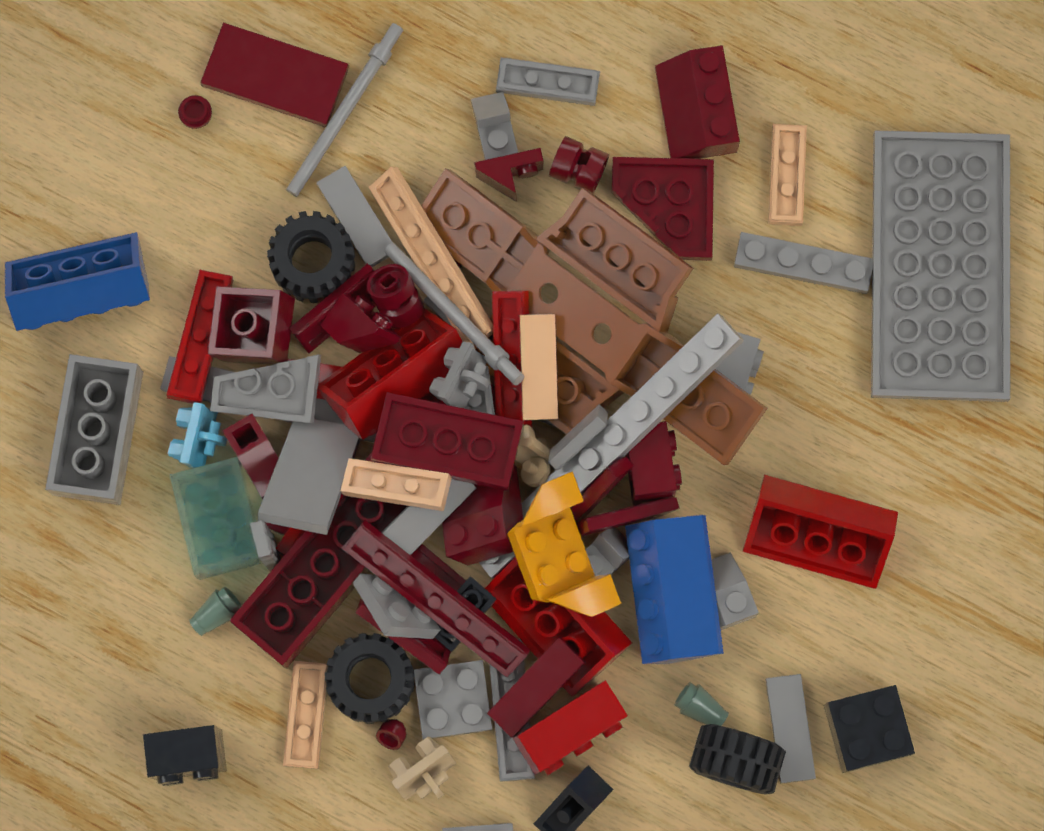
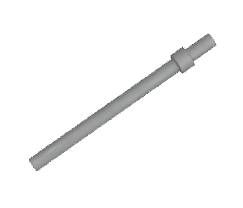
M392 23L379 44L375 43L369 52L370 59L287 187L286 191L291 195L298 197L380 66H385L392 55L391 49L403 32L399 25Z
M391 243L385 248L384 252L395 264L406 268L413 282L485 355V361L494 370L499 369L514 385H518L523 381L524 375L509 360V354L500 345L495 346L395 243Z

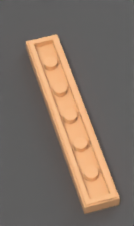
M391 166L369 186L370 191L414 264L489 338L493 334L492 321L398 167ZM448 318L452 327H454L457 330L462 341L472 343V341Z

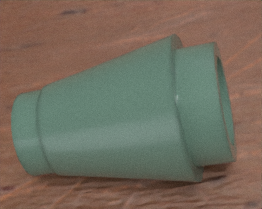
M227 587L222 588L220 591L216 589L189 622L194 630L203 636L205 633L228 622L242 605Z
M689 682L675 701V706L680 709V714L706 725L722 726L729 714L700 684L695 686Z

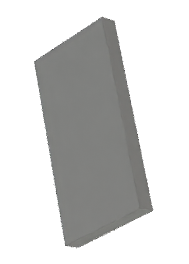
M314 419V423L293 421L258 511V521L262 520L266 523L327 535L342 494L340 490L348 459H354L361 438L343 424Z

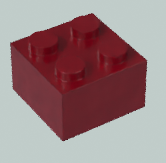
M216 287L208 354L223 362L267 365L286 362L288 360L291 336L289 328L292 326L295 298L281 290Z
M666 421L659 422L625 455L634 464L628 472L633 506L672 496L675 497L676 491L680 490V485H682L680 465H673L672 457H675V451H677L675 431H668Z

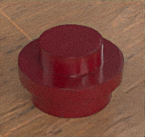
M192 95L181 102L178 115L186 127L199 129L206 126L211 120L212 108L204 97Z

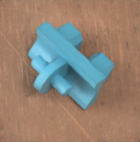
M196 402L193 403V407L179 408L176 423L180 428L187 429L185 440L173 439L170 442L168 456L179 460L180 463L194 470L204 471L207 456L213 457L216 445L226 446L227 438L218 435L221 423L216 422L218 412L210 411L203 403Z

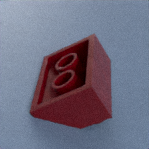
M723 45L689 50L655 65L670 158L701 159L737 153L740 139Z

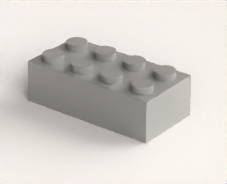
M69 354L45 488L52 496L121 505L143 378V371L138 364Z

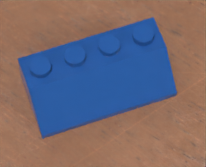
M135 232L5 262V299L16 331L23 329L34 330L45 324L58 321L68 322L79 316L92 313L103 314L110 309L123 306L133 307L144 301H149V283L138 233Z
M706 515L656 519L625 526L642 664H671L724 654Z

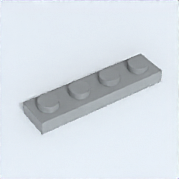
M741 232L734 267L867 294L873 269V259Z

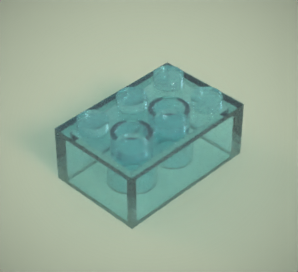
M237 457L170 474L193 573L197 579L202 580L262 564V561L258 558L250 523L256 522L242 464Z

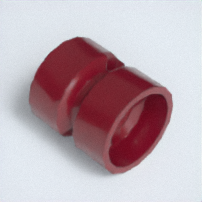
M565 136L552 162L549 177L563 183L572 180L574 181L575 188L580 190L585 188L594 194L606 168L609 154L594 147L586 150L582 142Z
M388 264L372 273L367 282V290L376 304L379 313L393 322L391 327L404 328L415 323L422 316L424 302L406 268L399 264Z

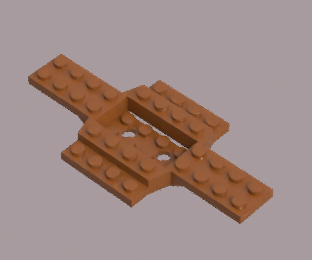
M445 168L422 203L423 210L453 259L485 282L492 291H529V314H555L558 419L547 420L565 434H568L599 404L605 408L624 393L632 397L684 346L671 336L668 330L678 301L676 294L694 268L589 190L581 188L563 217L539 236L451 169ZM549 252L555 253L646 323L639 324L551 258L548 255ZM548 283L554 284L558 290L557 299L550 304L544 302L541 297V290ZM492 312L491 318H490V320L492 321V323H493V312ZM602 323L608 325L611 329V338L605 344L598 343L594 338L595 328ZM493 334L488 338L492 343ZM478 348L475 349L477 352L484 355ZM486 362L485 366H488L489 375L494 378V369ZM714 369L664 420L721 464L728 465L768 408L718 370Z

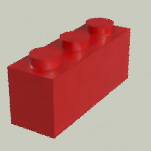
M605 680L517 735L513 740L534 774L544 770L548 776L565 765L562 758L574 752L577 757L594 746L591 739L601 733L607 738L623 728L620 721L628 715Z

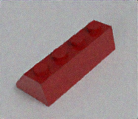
M425 308L422 316L415 323L404 328L394 329L401 337L396 344L362 352L318 384L317 389L346 427L362 440L377 433L387 392L420 399L431 394L429 388L434 378H446L449 369L444 365L448 348H460L463 341L454 327Z
M764 474L742 552L876 589L895 537L898 512Z
M516 557L485 587L497 599L492 608L538 659L561 637L586 661L562 686L571 697L575 696L632 644L631 640L605 611L590 617L552 602L532 600Z

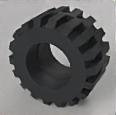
M306 211L298 212L300 218L293 219L291 215L285 219L287 224L284 227L279 224L275 228L276 236L270 237V250H267V257L275 281L279 287L283 288L286 294L294 295L296 300L301 302L305 298L309 299L310 303H318V298L324 297L325 299L351 277V272L355 271V253L349 234L346 233L345 227L340 222L337 224L334 217L328 214L326 218L322 217L321 212L313 211V216H307ZM308 242L323 243L330 248L332 253L326 267L315 273L301 272L292 264L295 251Z
M362 633L358 634L359 636L355 638L349 637L344 640L345 643L342 646L338 645L335 648L334 655L328 659L326 664L328 666L327 672H325L326 690L333 704L345 716L357 722H365L366 724H374V722L379 721L385 722L389 720L388 718L394 715L397 716L404 705L407 706L410 701L411 692L414 690V670L406 652L389 637L385 638L381 634L373 633V635H367ZM368 658H375L385 663L391 675L388 689L384 694L375 699L359 697L353 692L349 682V676L353 667L358 662Z
M707 724L700 727L689 768L698 775L729 786L759 794H772L775 792L786 751L780 745L764 738L724 726Z

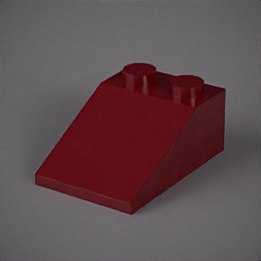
M515 465L509 491L473 484L476 489L442 522L447 558L469 566L514 552L507 533L524 519L517 466Z

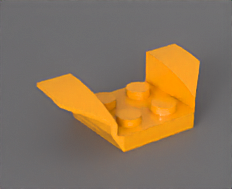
M572 471L543 483L523 521L518 522L507 534L532 600L552 602L593 617L620 605L621 602L611 575L595 576L570 509V507L583 502Z

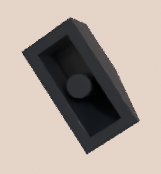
M588 765L533 824L540 831H576L614 789Z

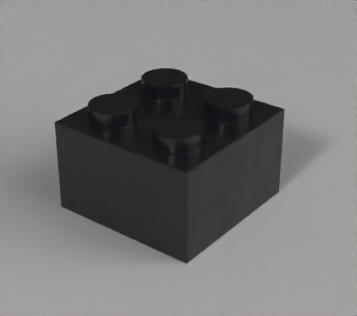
M896 685L827 702L823 705L842 773L915 754Z
M215 725L143 734L147 777L157 780L158 784L163 786L183 784V777L193 776V780L198 781L219 779V772H227L222 729Z

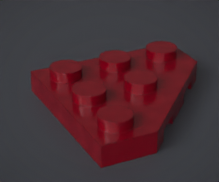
M613 157L612 194L668 250L682 260L712 261L714 159Z

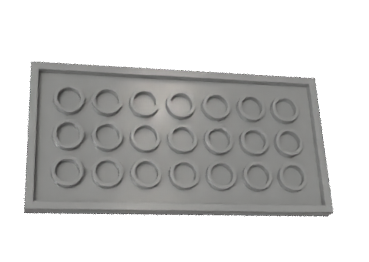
M875 130L873 134L871 398L1008 402L1010 400V134Z

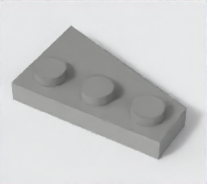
M313 355L307 358L214 377L210 411L246 416L253 413L254 417L314 423L321 355Z

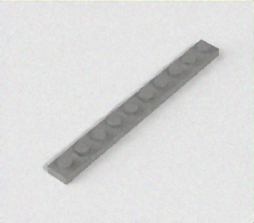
M717 313L607 420V426L560 470H555L545 482L573 471L580 493L583 495L609 466L624 457L743 343L742 337L722 315ZM540 486L522 502L523 518ZM514 552L479 563L491 578H495L516 556Z

